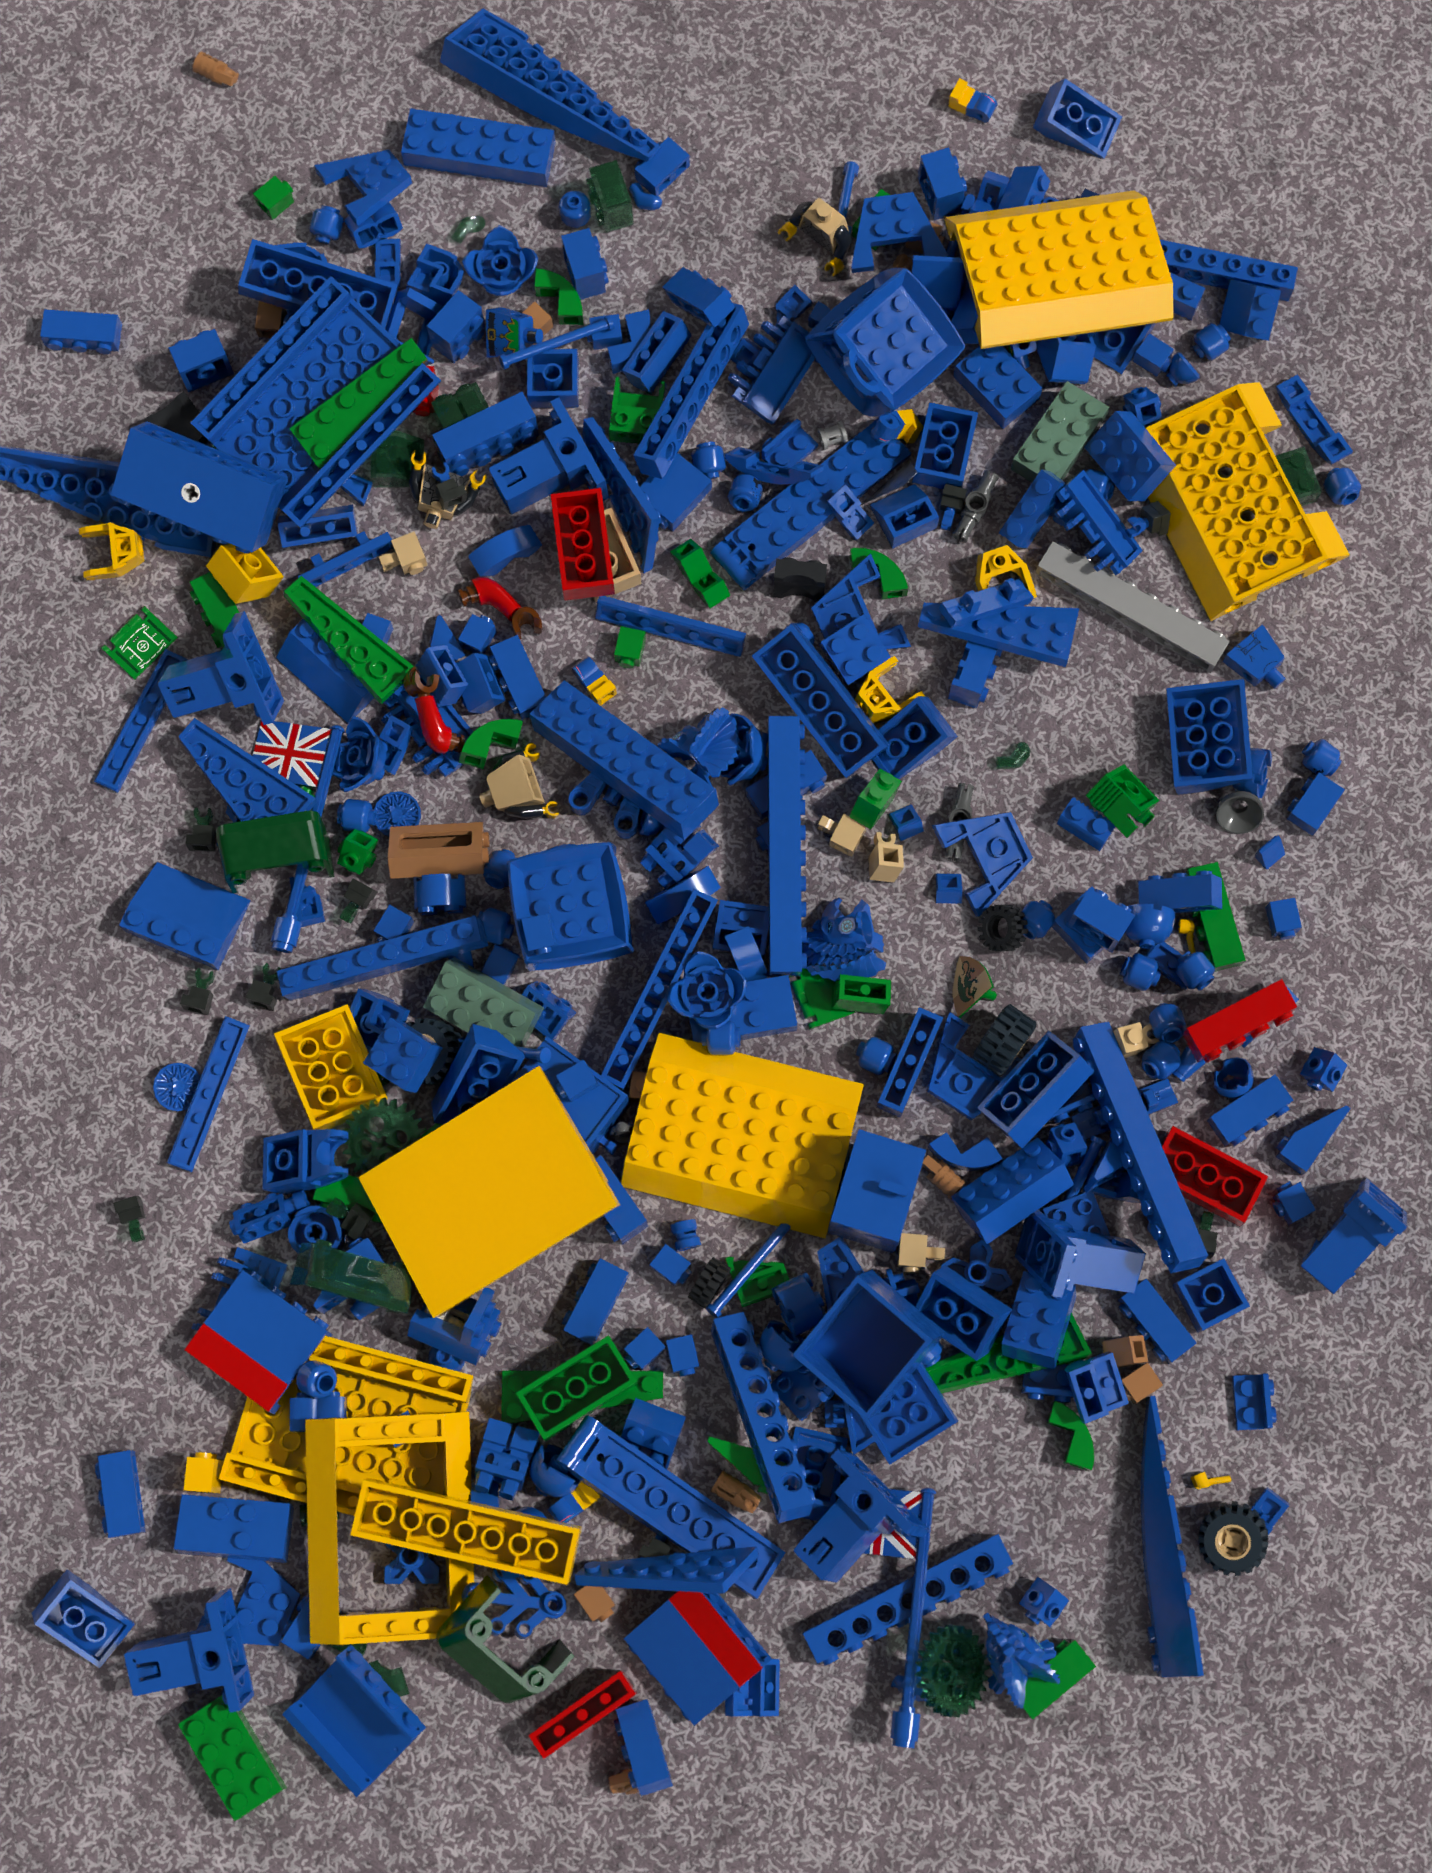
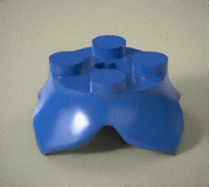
M498 225L486 235L482 249L470 251L464 257L462 263L468 275L475 282L482 285L489 294L506 296L520 289L522 284L530 278L537 266L538 257L532 249L521 248L514 234L505 227ZM499 265H504L505 268L499 269Z
M731 713L730 716H733L737 722L736 728L741 741L738 744L741 749L736 751L738 757L734 758V764H729L728 770L721 771L720 773L722 777L730 778L727 780L729 786L738 781L751 780L759 770H765L768 763V758L765 756L768 734L759 731L745 716Z
M355 716L352 717L346 729L348 741L339 745L332 773L333 776L342 779L340 789L343 792L351 791L360 785H368L374 780L379 781L385 773L384 763L388 747L387 743L379 739L366 721Z
M697 951L686 962L683 979L675 982L670 988L667 1000L677 1013L693 1018L701 1027L718 1029L729 1021L734 1007L742 1000L747 980L738 970L723 968L714 956ZM706 988H710L711 991L715 990V994L710 999L702 997L705 994Z

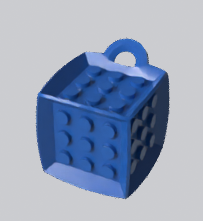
M898 267L880 272L834 307L805 337V341L813 355L837 388L863 415L873 417L887 415L908 402L932 383L965 349L962 338L934 297L908 269Z
M613 843L564 844L553 847L550 850L528 854L508 861L512 911L527 970H549L591 964L633 953L634 948L632 946L628 904L616 858V846ZM549 913L552 917L558 945L551 947L552 952L536 955L535 950L528 951L521 919Z

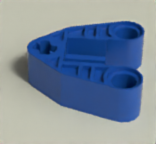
M590 773L569 794L568 799L572 812L579 816L588 814L597 799L599 800L607 784L593 773ZM610 786L603 800L607 804L616 807L622 794ZM583 797L587 799V803L584 806L579 807L574 804L577 798ZM624 797L620 804V809L614 818V829L620 838L630 839L637 832L642 809L626 797ZM623 821H630L633 825L628 830H622L619 828V824Z

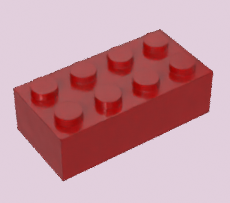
M601 488L550 494L564 601L614 595L615 590Z
M1280 979L1188 1027L1182 1035L1197 1063L1202 1060L1208 1063L1218 1058L1223 1053V1049L1228 1048L1229 1051H1232L1243 1045L1246 1037L1251 1035L1255 1039L1266 1033L1270 1029L1269 1025L1274 1023L1278 1027L1291 1020L1290 1018L1294 1016L1293 1011L1297 1008V1005L1285 983Z
M1172 1126L1161 1145L1183 1197L1239 1227L1243 1225L1269 1176Z

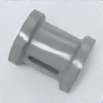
M838 421L837 425L825 429H817L824 450L828 449L830 445L848 442L847 433L842 421Z

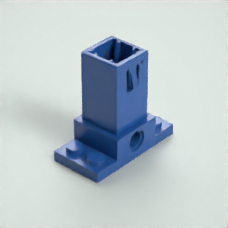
M559 397L550 401L552 411L549 414L553 420V427L544 431L546 439L489 468L493 484L510 514H514L566 486L573 490L586 483L588 489L601 488L603 501L609 498L606 480Z
M245 611L236 613L223 633L225 646L221 651L169 665L158 682L160 691L174 718L232 702L235 708L254 703L255 714L261 718L263 725L274 722L284 703L283 696Z
M1366 1177L1359 1184L1354 1194L1344 1203L1343 1211L1345 1213L1319 1241L1315 1240L1311 1250L1301 1260L1300 1266L1332 1294L1346 1280L1356 1274L1354 1271L1380 1243L1386 1247L1397 1234L1401 1235L1407 1228V1212Z
M1038 1209L1025 1218L1014 1257L1052 1296L1062 1298L1064 1290L1072 1291L1074 1284L1135 1293L1146 1253L1131 1239L1075 1230L1067 1221L1047 1218Z
M837 1449L831 1456L837 1463L834 1466L836 1470L847 1478L835 1491L839 1499L793 1550L820 1580L835 1583L844 1576L881 1533L890 1535L895 1529L901 1535L906 1533L910 1537L917 1536L923 1538L930 1530L856 1455Z
M231 1588L220 1590L205 1603L204 1616L206 1621L195 1631L138 1642L124 1654L133 1696L201 1683L202 1690L224 1685L222 1698L224 1704L228 1705L230 1713L240 1711L254 1697Z

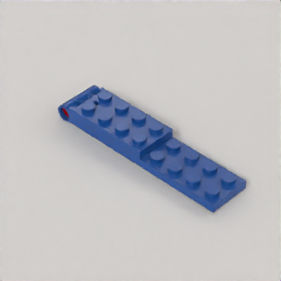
M878 419L820 465L824 466V471L806 481L789 485L724 537V540L711 550L710 554L743 591L775 567L776 559L786 558L835 518L826 501L844 484L859 499L911 456L912 453L899 439L882 443L872 436L871 430L876 425Z
M589 1415L584 1417L556 1460L562 1468L569 1471L574 1477L662 1538L666 1537L687 1553L757 1546L759 1557L733 1584L753 1599H758L786 1553ZM597 1455L601 1457V1462L597 1460Z

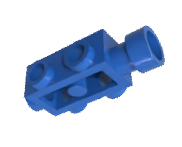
M304 1190L293 1193L292 1197L285 1199L282 1193H271L263 1201L255 1204L245 1203L241 1205L239 1210L233 1212L234 1219L229 1221V1225L234 1236L238 1235L245 1244L289 1227L292 1222V1214L309 1207L310 1203Z

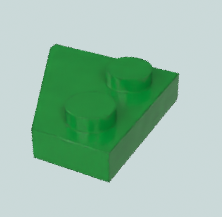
M734 1257L725 1258L727 1266L731 1268L730 1275L732 1280L749 1261L740 1260L734 1262ZM762 1262L737 1291L742 1307L773 1297L771 1289L789 1280L784 1263Z

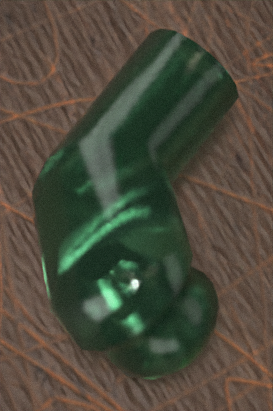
M481 216L463 218L451 238L461 244L467 234L479 232L485 227V219Z
M1019 742L1010 756L996 757L997 769L1020 768L1030 757L1031 750L1028 744Z

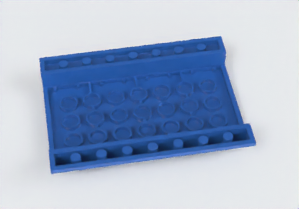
M330 276L195 417L191 424L219 451L288 478L279 508L302 528L434 390L441 380L422 363L341 449L319 469L289 428L401 346L390 333L351 297L347 290Z

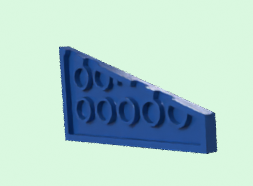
M593 417L586 418L583 422L582 439L594 461L599 463V469L606 480V485L609 484L613 495H610L609 499L625 532L630 531L631 547L634 554L639 552L643 559L640 567L644 574L653 569L656 543L659 540L660 513L657 509L653 508L648 495L641 490L636 477L631 475L627 469L626 462L619 457L614 444L609 442L605 436L602 426H599Z
M941 603L923 604L917 626L919 628L1058 666L1066 667L1079 608L1021 606L952 628L939 611Z
M196 718L178 736L182 745L240 822L310 811L317 803L315 797Z
M756 1546L685 1554L674 1553L672 1555L614 1561H591L586 1563L575 1574L576 1585L724 1594L759 1555Z

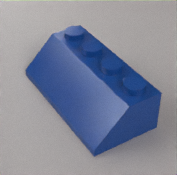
M304 619L289 632L276 659L349 724L352 717H356L374 699L373 695Z
M472 1024L448 1073L432 1100L434 1123L444 1125L509 1085L525 1058L524 1053L497 1030Z

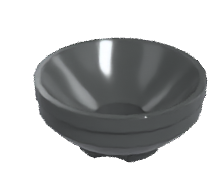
M1245 791L1232 792L1223 797L1218 803L1216 818L1224 830L1230 833L1244 834L1259 827L1264 818V808L1260 799L1254 794ZM1237 800H1243L1247 803L1246 807L1242 809H1236L1232 804Z

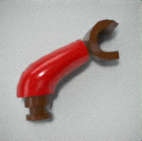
M477 577L471 579V585L466 586V590L462 591L461 588L457 590L463 607L467 606L468 602H471V604L478 602L480 606L484 604L491 605L508 620L512 621L514 636L518 635L519 639H522L519 627L524 624L533 626L534 633L542 634V621L536 610L530 607H521L496 581L488 577Z
M415 666L410 668L404 677L403 685L405 691L410 696L418 697L415 699L425 741L437 753L445 754L447 751L453 750L461 753L465 744V736L462 734L456 735V733L451 731L450 727L445 725L434 696H430V693L438 686L439 675L433 674L427 677L426 686H424L420 681L419 672Z

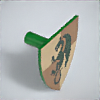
M959 956L953 984V1001L958 1018H961L981 998L994 1001L997 996L996 992L991 990L994 986L987 969L980 961L966 956Z

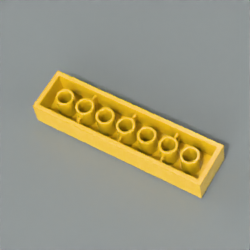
M366 1478L362 1483L350 1535L568 1585L571 1579L582 1526Z

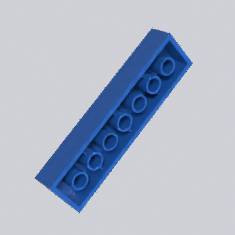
M565 680L530 713L535 732L683 840L719 806L717 792L713 786Z

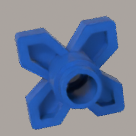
M983 1240L970 1247L969 1263L953 1257L940 1266L942 1268L946 1265L982 1290L985 1287L1001 1292L1013 1283L1005 1269L990 1268L989 1263L993 1250ZM972 1271H979L981 1278L979 1280L972 1278Z
M385 1543L388 1548L397 1554V1558L385 1567L384 1582L386 1584H402L412 1571L422 1584L440 1583V1567L428 1557L430 1553ZM411 1551L418 1553V1559L414 1562L410 1561L408 1557Z

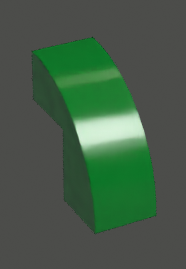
M536 268V296L559 297V324L584 325L582 303L571 283L555 272Z
M691 538L670 551L678 568L708 608L711 609L731 596L724 580L712 570L702 548Z
M850 548L849 558L852 570L871 553L881 576L878 579L882 600L907 596L908 585L905 576L890 558L871 549Z
M500 719L480 726L466 740L461 751L459 763L484 769L490 743L515 750L523 721Z
M1052 1402L1047 1424L1072 1431L1063 1463L1091 1471L1094 1464V1446L1088 1428L1081 1422L1080 1417L1073 1410L1059 1402Z

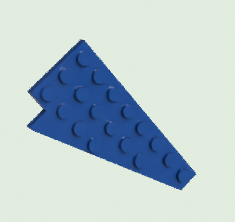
M842 1236L817 1251L828 1311L856 1276L865 1273ZM922 1362L883 1410L868 1420L864 1419L843 1400L853 1454L855 1455L875 1442L889 1465L958 1422V1419Z

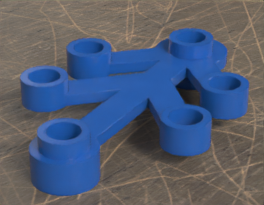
M493 1569V1578L496 1581L503 1582L512 1594L500 1593L491 1604L512 1607L500 1617H495L491 1620L492 1624L497 1622L501 1626L500 1631L492 1629L491 1635H500L505 1630L506 1625L527 1608L539 1610L527 1621H520L515 1626L514 1633L519 1639H526L532 1633V1629L545 1618L557 1619L564 1614L566 1600L563 1595L556 1591L549 1592L539 1578L532 1577L531 1580H528L524 1576L519 1577L522 1584H530L538 1597H531L515 1578L503 1580V1577L498 1575L497 1569ZM469 1583L463 1589L461 1594L463 1601L468 1597V1592H472L479 1583ZM548 1602H555L557 1605L556 1610H551L548 1607ZM521 1625L527 1628V1634H522L519 1631Z

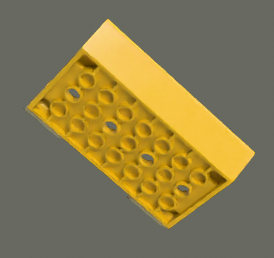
M1260 382L1237 384L1146 427V430L1176 464L1174 469L1149 495L1148 500L1150 503L1159 501L1171 512L1169 529L1166 535L1210 621L1257 600V595L1299 574L1304 578L1350 555L1328 512L1305 514L1265 437V434L1282 427V424ZM1199 424H1206L1209 426L1210 431L1207 434L1201 435L1196 432L1195 428ZM1221 467H1228L1232 470V475L1228 478H1222L1219 476L1218 470ZM1250 510L1254 513L1255 518L1249 522L1243 521L1240 517L1241 512ZM1266 554H1273L1276 556L1277 562L1269 566L1263 562L1262 558Z

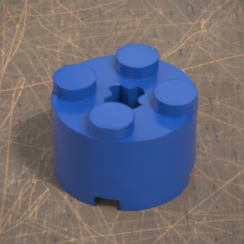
M451 874L421 875L422 881L418 877H413L414 909L418 910V913H422V916L437 915V910H444L448 914H463V908L467 907L465 875L458 874V879H451Z
M309 1206L303 1208L294 1216L288 1229V1239L292 1248L300 1256L308 1261L320 1263L329 1261L339 1254L345 1243L346 1232L341 1227L342 1221L332 1211L320 1206ZM317 1228L323 1232L318 1240L312 1237Z
M807 1272L797 1275L771 1289L775 1303L781 1309L782 1313L780 1314L791 1334L795 1336L816 1327L826 1314L823 1306H825L824 1301L818 1291L813 1292L811 1289L813 1284Z

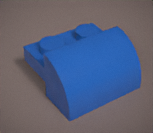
M720 900L713 950L731 952L725 936L749 926L759 952L764 957L769 929V906Z
M1108 1351L1085 1361L1080 1359L1065 1368L1082 1423L1086 1424L1109 1415V1411L1129 1404L1113 1352Z
M772 1659L725 1700V1716H779L780 1659Z

